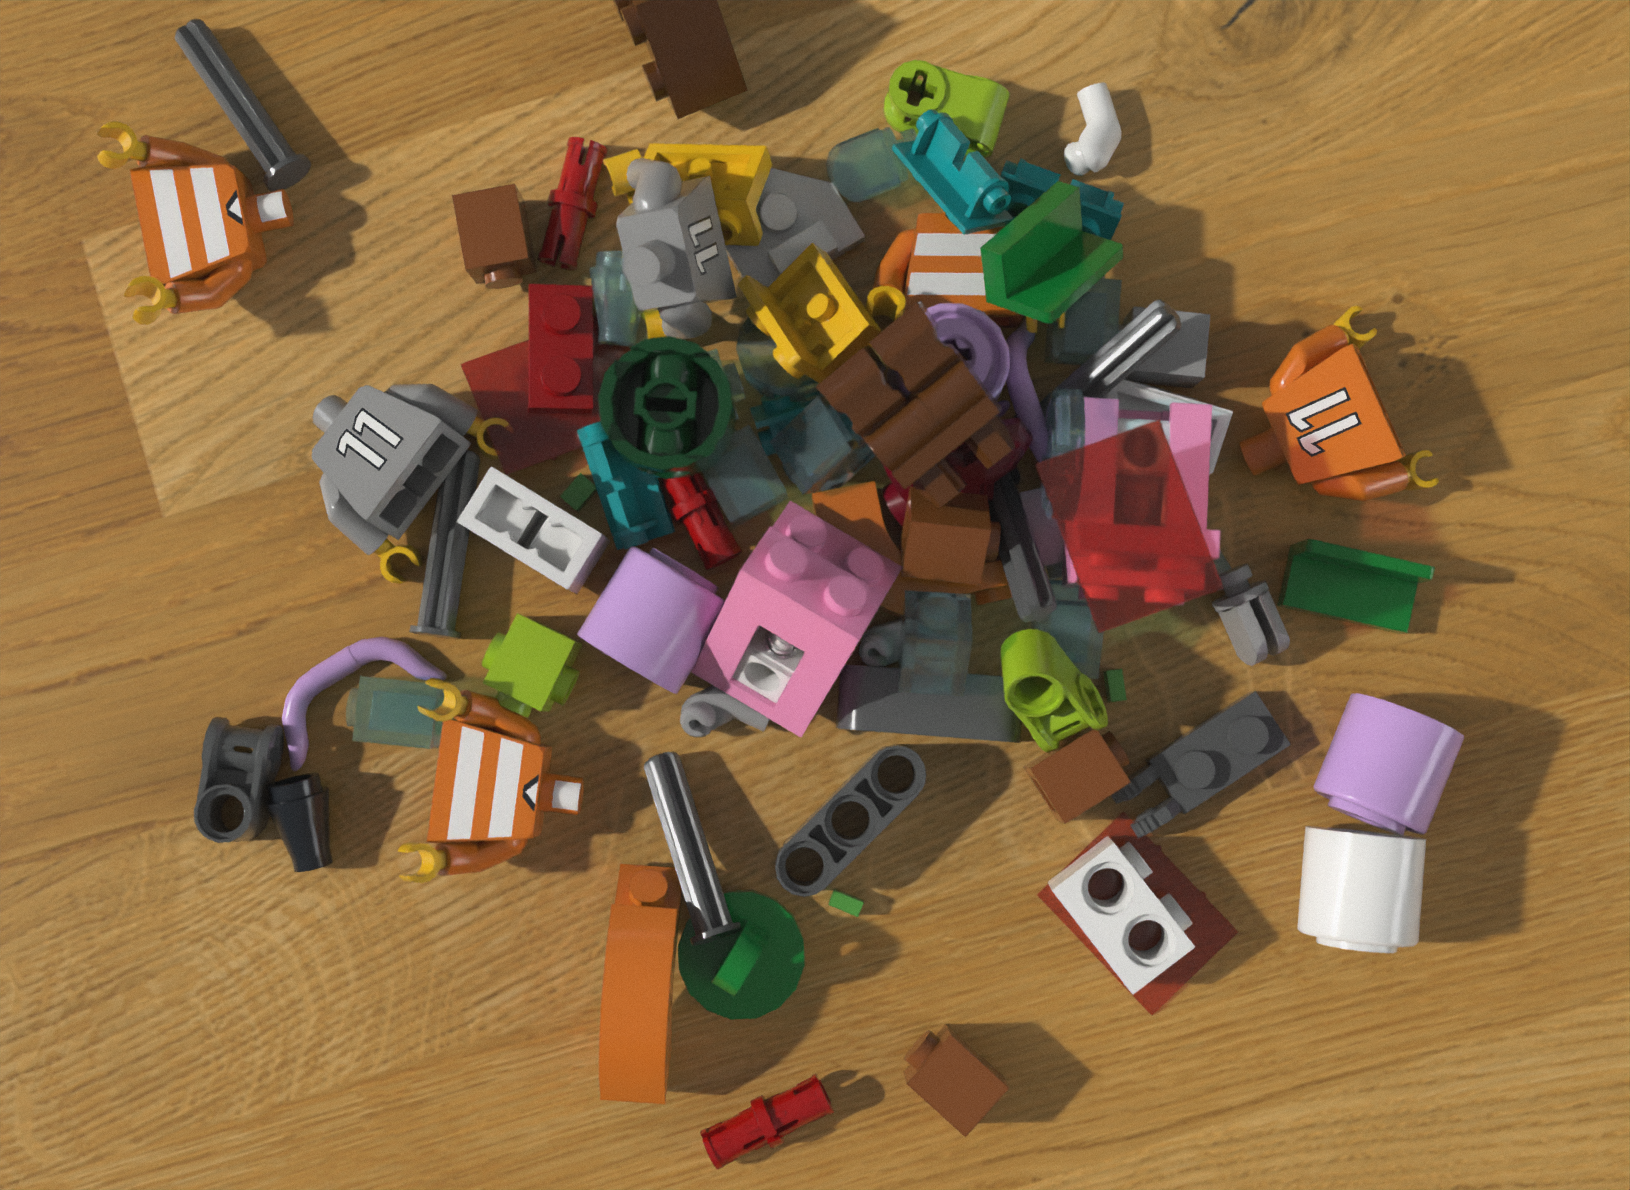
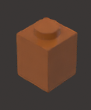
M515 184L452 195L465 270L476 284L485 282L486 288L490 289L508 288L522 283V275L538 273L525 201Z
M910 486L900 541L902 577L980 585L985 560H996L1000 543V522L990 521L988 495L959 492L938 509L922 496L915 487Z
M1091 727L1061 742L1058 749L1050 753L1046 752L1023 766L1056 820L1064 824L1131 783L1122 769L1130 764V760L1116 737L1110 731L1101 736L1099 731L1093 730Z
M947 1024L937 1035L931 1030L926 1031L913 1044L904 1057V1060L910 1064L904 1071L907 1085L965 1138L1009 1089L1003 1075Z

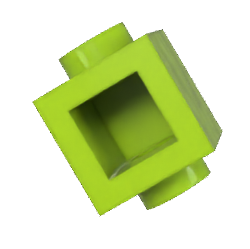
M517 613L507 635L498 632L484 655L482 667L489 671L483 684L498 691L496 698L499 705L517 714L529 717L533 708L541 712H550L554 702L562 706L565 704L577 682L580 671L572 668V665L583 643Z

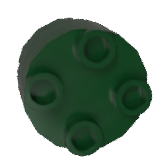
M672 336L644 339L631 346L630 351L623 354L618 361L615 360L605 372L598 396L601 425L618 453L642 473L663 479L691 477L702 470H708L715 466L721 454L730 444L736 423L734 396L731 385L718 362L697 343Z

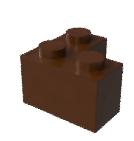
M613 0L621 20L626 24L634 45L646 43L652 61L642 65V69L656 102L667 98L677 119L748 91L717 0Z

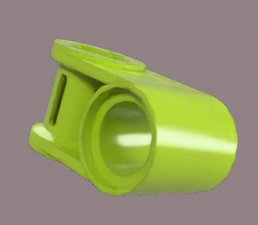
M912 60L903 63L895 69L889 81V90L884 100L883 112L886 121L893 130L912 137H917L919 130L916 128V122L924 112L935 109L938 113L945 112L971 142L965 156L970 152L979 151L984 158H988L993 154L1010 95L1004 86L990 79L964 75L926 61ZM923 76V81L918 80L917 77ZM910 91L922 94L919 106H912L906 103ZM905 116L911 118V120L906 121Z
M1025 629L1015 632L1006 638L1001 646L1000 655L1005 702L1008 708L1029 729L1033 739L1044 752L1050 753L1058 749L1060 740L1091 727L1093 730L1098 731L1108 725L1106 708L1097 688L1085 674L1078 670L1053 636L1038 629Z

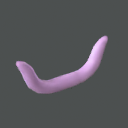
M1025 318L1021 325L1006 340L1010 359V372L1006 379L1008 392L1017 418L1020 417L1032 433L1033 441L1029 448L1035 458L1049 473L1067 480L1068 456L1060 451L1050 435L1029 375L1026 356L1028 348L1035 339V333L1028 332Z
M384 636L362 639L312 667L298 678L285 699L282 722L289 749L291 769L297 771L306 760L309 747L306 712L312 699L322 690L327 689L363 665L379 660L393 662L415 678L426 681L430 678L445 680L447 678L446 673L428 662L405 642Z

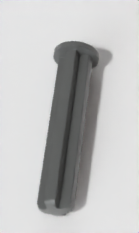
M193 19L185 26L178 28L175 33L176 42L266 172L263 181L267 189L270 191L287 189L304 178L311 168V162L307 156L294 153L209 27L202 20Z
M1156 300L1039 402L1053 440L1069 427L1070 408L1079 397L1103 398L1180 331L1182 327L1180 317L1169 304L1163 300Z
M465 451L438 487L417 626L410 625V633L446 639H461V632L455 631L470 530L456 521L476 491L480 458L473 451Z
M1016 466L1015 469L994 482L993 499L989 503L990 521L1000 522L998 553L1019 618L1024 622L1036 620L1038 624H1042L1050 619L1049 614L1056 610L1057 603L1027 514L1018 495L1017 485L1020 481V474Z
M676 752L657 754L645 762L644 770L696 936L690 939L692 946L710 943L735 934L742 930L740 922H732L680 756Z

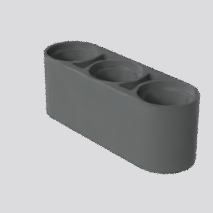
M844 665L840 672L836 728L1021 743L1022 721L1008 708L1005 702L1002 676L862 665Z
M896 744L883 746L874 752L784 842L778 851L775 865L777 879L783 888L793 895L803 897L816 895L825 889L919 795L926 779L925 765L919 755L908 747ZM894 755L907 758L914 772L909 786L897 792L884 789L880 785L877 775L882 761ZM848 801L858 802L863 805L868 811L869 817L864 831L851 837L838 833L831 822L832 814L836 807ZM802 847L814 849L823 859V869L819 876L806 882L793 878L786 867V859L789 854L795 849Z

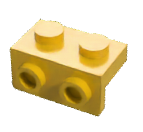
M811 243L769 287H766L749 275H746L738 283L739 288L750 303V306L745 310L746 314L763 333L772 337L777 345L772 351L773 356L796 379H801L804 375H807L821 383L861 348L867 345L871 346L869 342L882 332L828 253L814 243Z

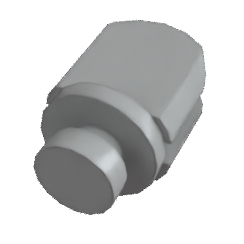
M1243 564L1212 578L1216 590L1223 589L1226 594L1214 600L1212 605L1215 611L1219 613L1239 659L1247 665L1254 666L1264 661L1268 654L1274 656L1288 649L1290 638L1268 591L1269 587L1266 580L1249 584L1247 579L1252 577V573L1248 564Z

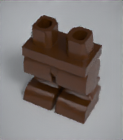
M920 301L915 303L869 342L889 368L899 372L904 379L905 387L911 392L909 395L899 387H892L885 380L884 370L886 367L870 345L861 348L818 384L816 388L836 411L845 413L851 419L853 431L864 439L869 448L892 472V475L904 489L913 484L922 496L939 509L967 486L964 479L947 460L946 456L965 441L982 464L989 469L1015 448V443L1005 423L997 415L1002 409L1000 404L986 389L977 374L952 344H943L938 339L936 329L938 325L925 305Z

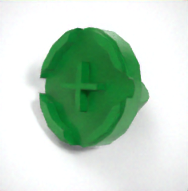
M755 890L727 891L723 894L732 922H740L742 930L710 943L692 946L690 939L696 936L691 918H689L678 944L679 972L689 994L707 1011L731 1020L757 1019L780 1008L796 990L805 966L804 938L794 915L776 898Z

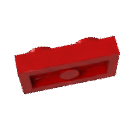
M529 284L528 413L591 415L593 411V286Z

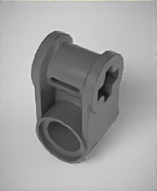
M215 717L210 722L203 742L202 772L194 808L195 824L199 832L207 839L217 843L249 841L259 836L266 828L270 818V814L264 804L270 800L267 786L275 782L283 756L284 733L280 725L270 724L265 730L230 725L229 720L223 717ZM234 747H250L253 749V752L251 754L236 752ZM235 796L244 807V818L239 827L232 831L224 825L221 819V809L228 798Z

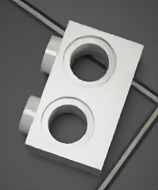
M492 466L456 521L575 594L579 593L610 543V540L597 530Z
M1107 836L1049 880L1048 884L1129 991L1135 994L1195 948L1183 932L1193 925V922L1170 893L1160 900L1154 895L1144 882V879L1152 874L1153 871L1132 844L1127 842L1121 848H1118ZM1104 868L1119 871L1122 877V885L1120 891L1113 898L1099 900L1089 895L1088 883L1095 872ZM1144 920H1152L1159 923L1162 932L1156 946L1145 951L1136 950L1129 946V933L1137 923Z

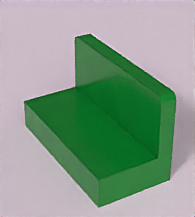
M1057 181L980 248L986 302L1044 323H1053L1123 259V245L1082 231L1079 187Z
M1306 539L1290 545L1277 606L1393 633H1408L1418 583L1432 581L1435 567L1319 540Z

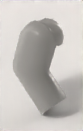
M712 685L692 694L684 702L681 709L680 724L685 733L697 738L710 734V731L733 719L764 732L770 719Z

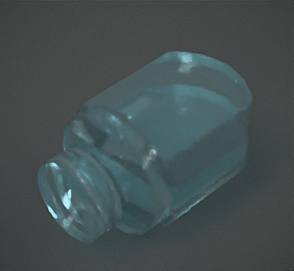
M890 127L882 130L876 128L836 144L830 150L826 163L829 180L840 194L853 202H862L900 187L902 182L908 180L907 167L893 152L892 146L893 144L915 140L917 137L915 130L910 128L900 132V139L897 140Z

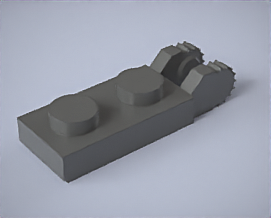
M1250 691L1145 759L1147 764L1128 776L1131 783L1112 794L1111 797L1116 804L1123 801L1127 802L1139 795L1143 789L1151 785L1155 780H1159L1169 798L1155 807L1145 810L1130 824L1139 838L1158 829V827L1173 819L1178 813L1186 814L1291 744L1257 692Z

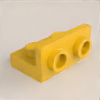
M649 143L643 158L671 164L680 174L682 181L710 176L725 245L758 246L760 244L763 231L756 213V207L772 167L767 146ZM635 190L628 192L627 198L630 204L633 203Z

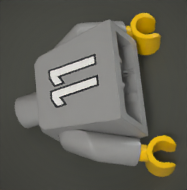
M638 149L604 159V166L607 167L613 183L611 188L615 197L635 190L633 203L617 217V230L624 255L622 262L623 272L630 281L635 305L639 311H644L642 312V318L646 322L648 339L672 336L685 340L703 335L708 331L712 323V312L707 303L730 300L737 297L710 176L682 181L680 174L674 166L666 162L642 158Z
M433 384L392 385L385 392L365 385L358 388L348 403L336 395L324 398L315 408L312 417L315 426L324 432V435L312 449V460L323 472L319 484L328 519L364 553L370 555L374 552L381 558V573L391 583L401 584L406 582L405 578L392 568L391 562L395 553L407 555L411 562L418 567L422 566L423 560L419 551L413 546L407 544L395 546L387 537L391 535L399 540L471 445V442L463 437L466 432L477 438L479 450L491 459H501L504 457V454L485 444L483 438L487 431L497 428L514 438L513 428L506 420L490 418L484 421L476 416L478 411L476 408Z

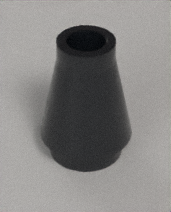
M319 773L296 775L269 784L267 788L270 800L264 804L292 859L294 871L306 872L331 864L333 859L330 851L329 787L322 786Z

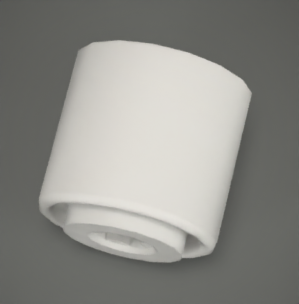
M1306 826L1298 931L1317 937L1316 942L1319 944L1356 951L1396 953L1397 947L1415 946L1419 941L1426 839L1363 830Z

